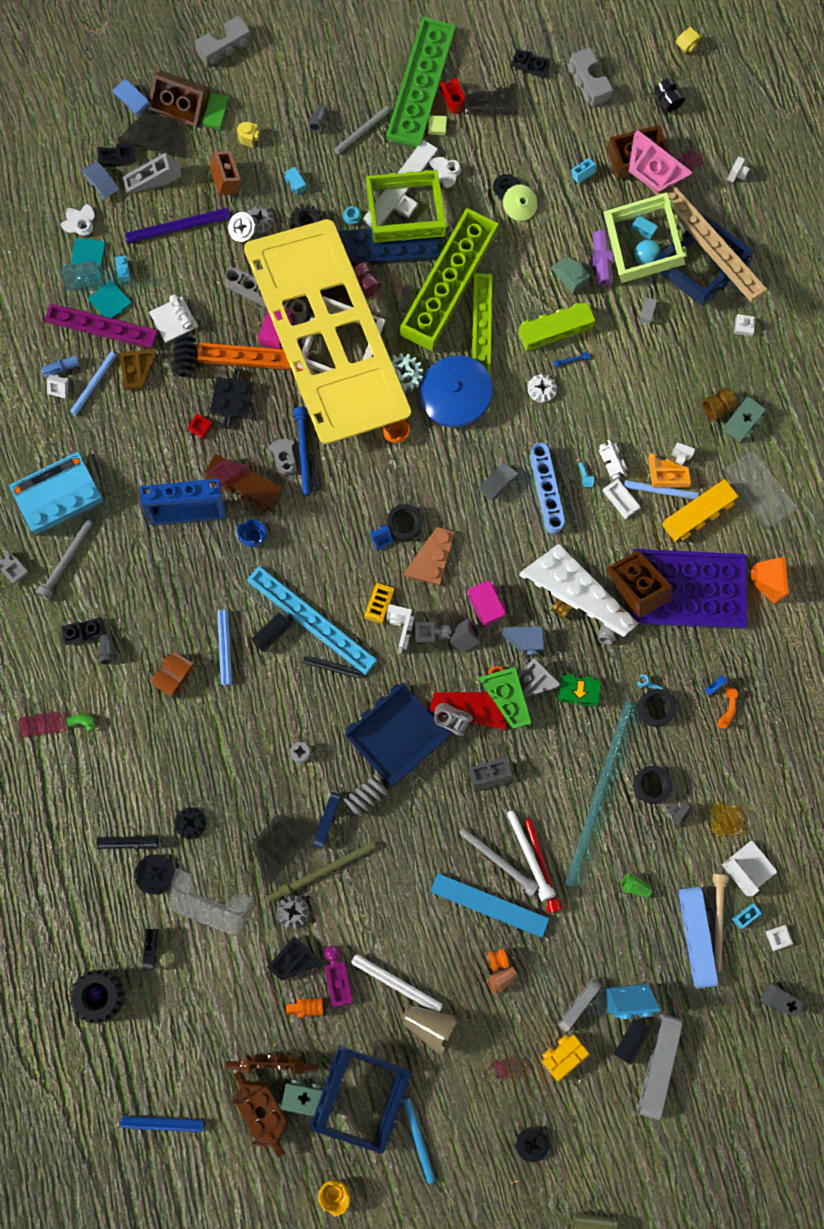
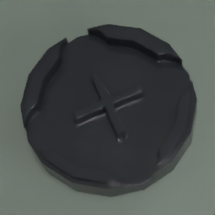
M151 854L138 862L134 870V879L137 886L143 892L150 895H159L166 892L172 886L175 879V869L168 858L159 854Z

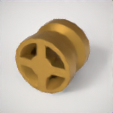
M558 599L551 608V611L558 613L559 617L563 620L572 606Z

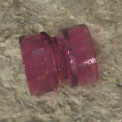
M361 263L353 268L365 298L375 294L381 288V283L376 275H374V271L369 263Z

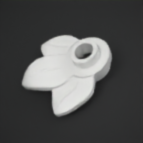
M443 157L429 160L432 168L438 170L439 182L442 183L445 189L452 187L456 182V177L461 172L460 164L456 160L448 161Z
M86 204L81 211L67 208V220L60 224L63 230L68 233H77L81 236L89 235L93 231L92 221L94 219V211L91 206Z

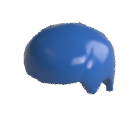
M248 519L243 524L239 523L237 527L238 538L246 547H257L267 538L266 527L259 520Z

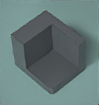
M469 619L451 629L450 643L461 652H465L480 643L481 629Z

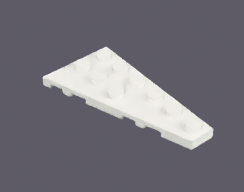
M559 544L521 571L519 575L524 579L527 577L534 581V585L539 588L542 586L551 591V595L575 609L580 608L587 612V616L592 619L593 617L599 619L604 623V626L623 637L639 624Z

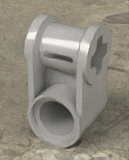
M445 703L437 705L434 711L436 724L459 736H464L466 726L473 719L467 712L458 710ZM445 712L448 716L440 717L438 714Z

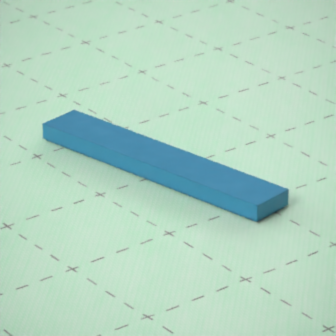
M438 873L430 893L541 938L549 921L547 917Z

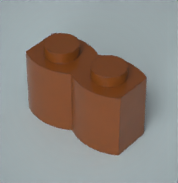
M176 652L165 657L163 668L160 671L157 670L151 679L153 680L152 685L171 698L176 696L195 667L192 662Z

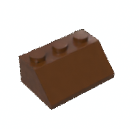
M159 71L153 75L149 96L150 104L147 109L197 127L207 107L211 88L164 71Z

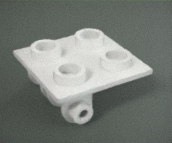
M172 295L169 303L149 312L165 343L198 328L183 297L179 298L176 295Z

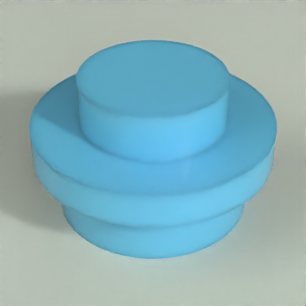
M348 207L343 213L344 221L350 225L357 224L361 220V212L356 207Z

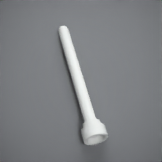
M511 810L508 812V817L540 887L538 895L541 901L551 899L556 896L553 887H550L549 884L547 885L515 812Z

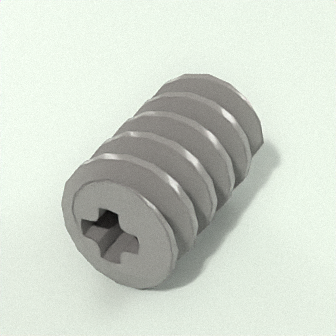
M375 774V781L370 778L367 779L369 786L364 783L361 784L363 791L358 788L355 789L357 796L352 793L349 794L351 801L343 799L353 813L361 817L363 816L361 809L369 811L368 804L375 806L374 799L381 801L380 794L388 796L386 788Z

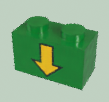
M565 674V676L560 678L559 682L562 685L558 689L557 702L590 707L598 705L601 681H596V678L589 676L584 677V679L577 678V675Z

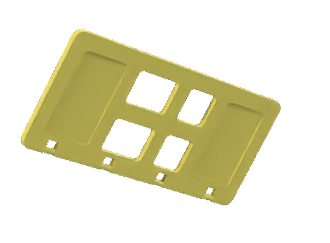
M328 219L247 242L244 246L246 257L253 270L254 277L272 318L289 365L294 373L295 380L319 440L323 444H330L407 419L411 414L410 406L334 223ZM260 261L263 269L257 270L255 262ZM344 285L354 307L335 314H329L320 291ZM306 296L316 319L292 326L282 303ZM280 311L283 319L277 321L275 312ZM359 322L374 356L355 363H349L335 329ZM321 333L336 368L317 375H311L297 340ZM298 362L301 363L303 370L299 372L297 371V368L295 366V363ZM321 413L324 422L318 423L315 415Z

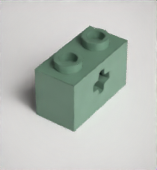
M747 397L722 430L738 442H741L743 438L748 439L754 431L751 428L754 424L758 426L763 420L764 416L762 414L766 409L750 397Z
M291 1079V1083L287 1082L285 1086L281 1110L314 1116L324 1086L312 1083L311 1087L305 1086L303 1081ZM304 1092L307 1093V1097L311 1098L306 1100V1103H303L302 1099L299 1098V1095L302 1096Z

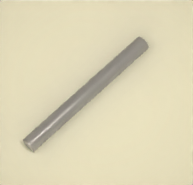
M385 106L334 149L335 152L340 154L390 113L389 107Z

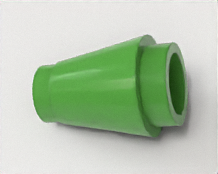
M626 874L621 882V888L627 893L648 898L652 892V887L634 874Z

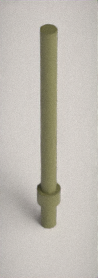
M374 842L288 885L280 886L279 890L266 896L268 903L283 896L285 898L291 895L292 891L375 850Z

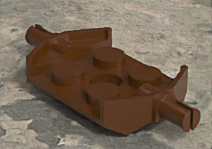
M254 1053L252 1057L247 1054L239 1061H226V1070H238L245 1073H250V1070L253 1069V1064H255L256 1069H267L269 1065H276V1069L288 1070L289 1066H292V1075L318 1073V1064H306L300 1056L293 1060V1055Z
M236 1072L233 1076L239 1085V1089H237L230 1105L236 1103L255 1139L251 1144L257 1146L270 1145L275 1151L277 1158L281 1157L285 1152L280 1141L288 1127V1122L266 1082L246 1081L242 1072ZM259 1106L265 1109L266 1116L260 1113Z

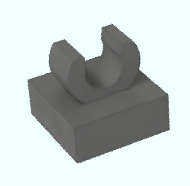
M672 803L668 808L669 813L674 816V824L680 828L692 813L691 807L686 803H683L681 807Z

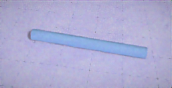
M109 353L70 410L73 415L76 416L111 366L117 357L115 353Z
M627 480L624 482L625 488L688 499H696L699 496V493L674 488H653L650 484Z

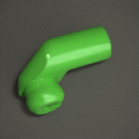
M85 713L66 718L69 727L81 724L89 731L96 727L95 719Z

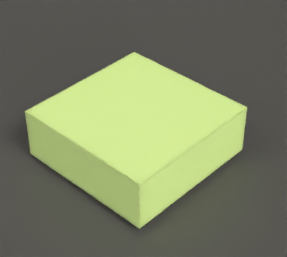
M429 115L428 135H446V116Z

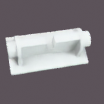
M607 440L609 445H606V443L600 445L599 452L604 462L611 460V463L606 465L610 477L616 480L620 478L619 474L621 473L627 476L625 472L627 466L624 460H620L618 456L620 450L617 444Z

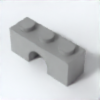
M239 16L224 23L226 38L217 40L210 33H207L194 41L196 52L207 67L218 63L224 57L232 55L236 50L247 46L251 42L250 30Z
M589 47L571 54L568 67L570 72L574 74L578 87H581L584 92L585 100L589 102L591 107L609 101L613 89L606 76L594 78L590 75V73L595 72L598 61Z

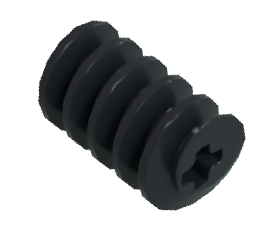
M188 335L174 338L172 372L175 375L185 378L196 376V373L192 371L196 369V366L193 364L196 362L194 358L196 356V351L194 350L197 348L196 344H194L197 341L196 338Z

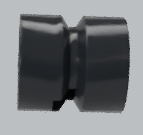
M673 78L664 79L654 88L656 97L661 101V105L667 113L677 110L685 102V97L681 90H678V85Z

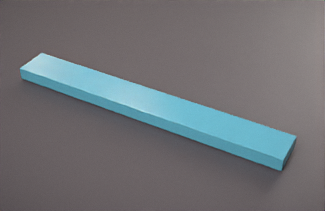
M258 566L247 579V582L365 676L377 663L378 660L262 567Z

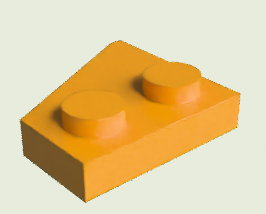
M649 454L648 459L653 488L690 487L691 480L688 467L675 464L668 459L663 461L656 458L655 454Z

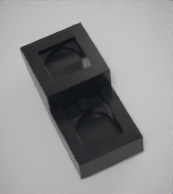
M116 144V148L97 147L98 163L102 167H115L135 163L134 145Z

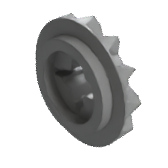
M254 205L253 209H248V214L254 218L253 221L256 225L254 232L264 233L271 229L274 224V215L269 208H265L263 205L260 207ZM261 214L263 219L258 224L257 218Z
M294 895L283 898L276 910L279 922L288 928H297L304 924L309 913L307 903L301 897ZM294 903H296L295 910L301 913V915H293L291 920H289V913L284 908L291 909Z

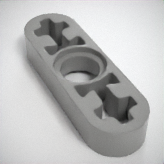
M592 978L560 1019L557 1026L567 1032L598 992L601 984Z

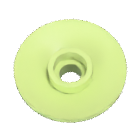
M515 185L506 191L503 198V207L510 218L516 221H525L530 219L537 210V197L529 187ZM521 198L525 201V204L520 203Z

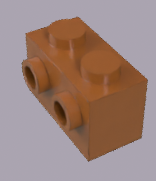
M215 151L209 166L218 194H236L238 187L241 185V179L232 152Z

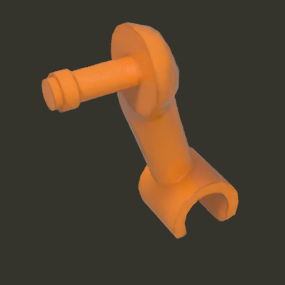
M727 687L725 690V697L730 699L728 711L717 723L722 729L728 727L736 714L738 692L733 687Z

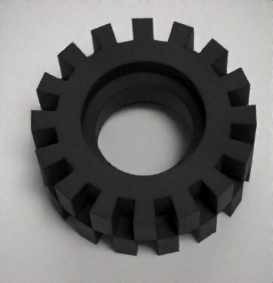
M307 204L305 208L304 205H300L301 209L296 207L295 212H292L290 218L291 229L301 227L300 221L304 218H311L314 223L322 221V213L320 214V210H316L315 206L310 208V204Z

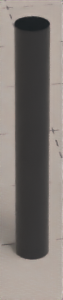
M304 656L303 659L304 664L354 678H359L360 671L307 656Z

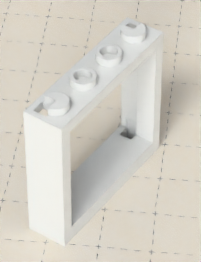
M323 296V301L329 313L335 314L353 308ZM372 315L379 334H381L385 319ZM316 334L304 337L302 340L304 346L301 352L308 369L319 374L333 370V368L306 359ZM369 343L362 360L371 358L373 355ZM298 362L297 367L303 369L301 363Z

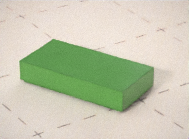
M211 93L203 127L221 130L229 96Z

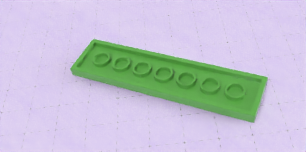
M422 16L387 131L386 140L413 147L421 146L456 25Z

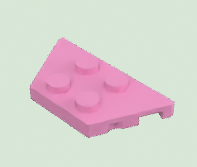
M637 130L635 132L629 172L656 193L692 173V171Z

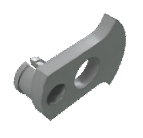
M289 439L276 440L268 447V450L274 454L278 473L282 476L291 475L297 471L292 452L295 442ZM287 453L290 456L289 460L280 461V454Z

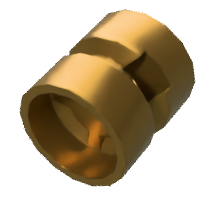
M726 387L716 392L715 395H710L703 399L702 406L706 415L711 420H716L722 417L724 412L729 413L737 408V400L733 392Z

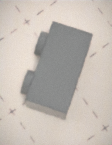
M645 298L638 322L647 325L651 321L653 322L655 317L653 313L657 309V300Z

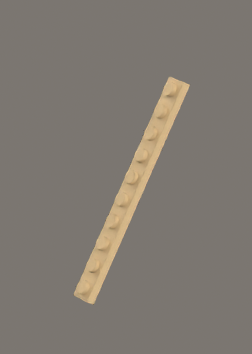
M674 184L658 193L652 190L656 195L667 193L669 200L673 199L675 207L672 210L673 215L677 214L680 223L751 303L766 294L767 288Z

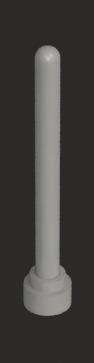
M89 519L85 522L46 584L43 583L36 590L35 593L49 601L53 595L52 587L93 526L92 520Z
M463 828L460 830L461 836L521 883L525 893L530 897L539 887L535 879L531 880L529 878L528 880L467 829Z

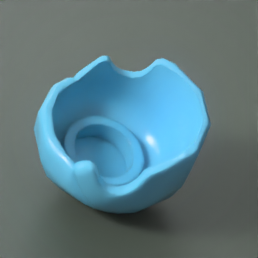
M653 240L640 242L634 251L635 260L639 265L654 262L655 258L661 254L659 244Z

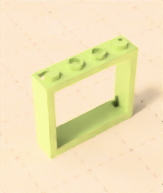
M667 193L604 211L621 283L685 265L684 257H687L685 246L681 247L680 241H683L681 230L677 231L676 226L679 225L677 214L673 215L672 213L675 207L673 199L669 200ZM665 208L677 255L625 270L614 223Z

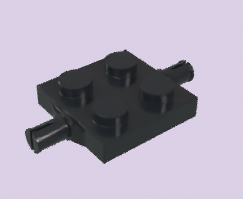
M234 368L233 378L217 377L210 413L224 417L222 426L224 429L226 427L230 429L232 419H247L254 383L240 379L242 372L240 368Z

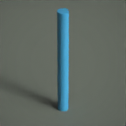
M406 1098L403 1102L427 1183L430 1184L436 1180L411 1098Z

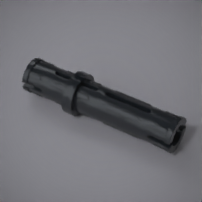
M140 834L131 837H97L96 840L97 850L134 848L135 850H140L141 848H158L159 846L158 836H140Z

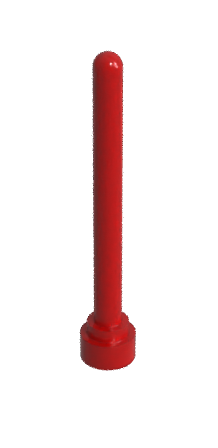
M527 819L525 825L536 861L547 885L549 884L552 887L533 821ZM555 896L546 901L548 914L563 910L561 901L559 902Z

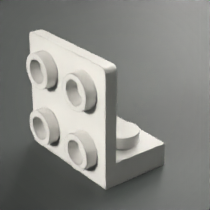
M389 604L387 611L389 623L397 626L404 624L398 653L402 654L403 649L407 650L410 636L407 634V631L411 632L414 616H411V609Z
M753 841L748 842L722 864L746 896L755 895L759 891L758 888L777 873L776 869Z

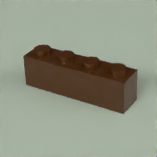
M216 453L204 472L207 480L219 479L220 485L224 487L223 489L226 492L239 495L247 503L251 501L257 504L256 506L263 511L269 510L272 512L283 494L282 487Z

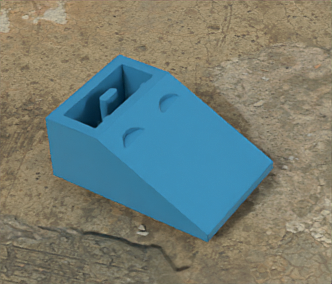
M647 984L605 988L608 1013L614 1014V1017L621 1019L634 1018V1015L651 1017L654 1016V1012H660L656 999Z

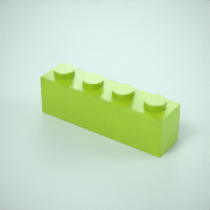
M588 302L576 303L571 308L559 309L551 315L544 314L536 320L524 321L519 327L518 334L527 352L593 329L596 320Z

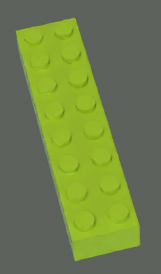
M466 208L401 324L400 336L433 351L470 284L474 273H476L497 234L499 223Z

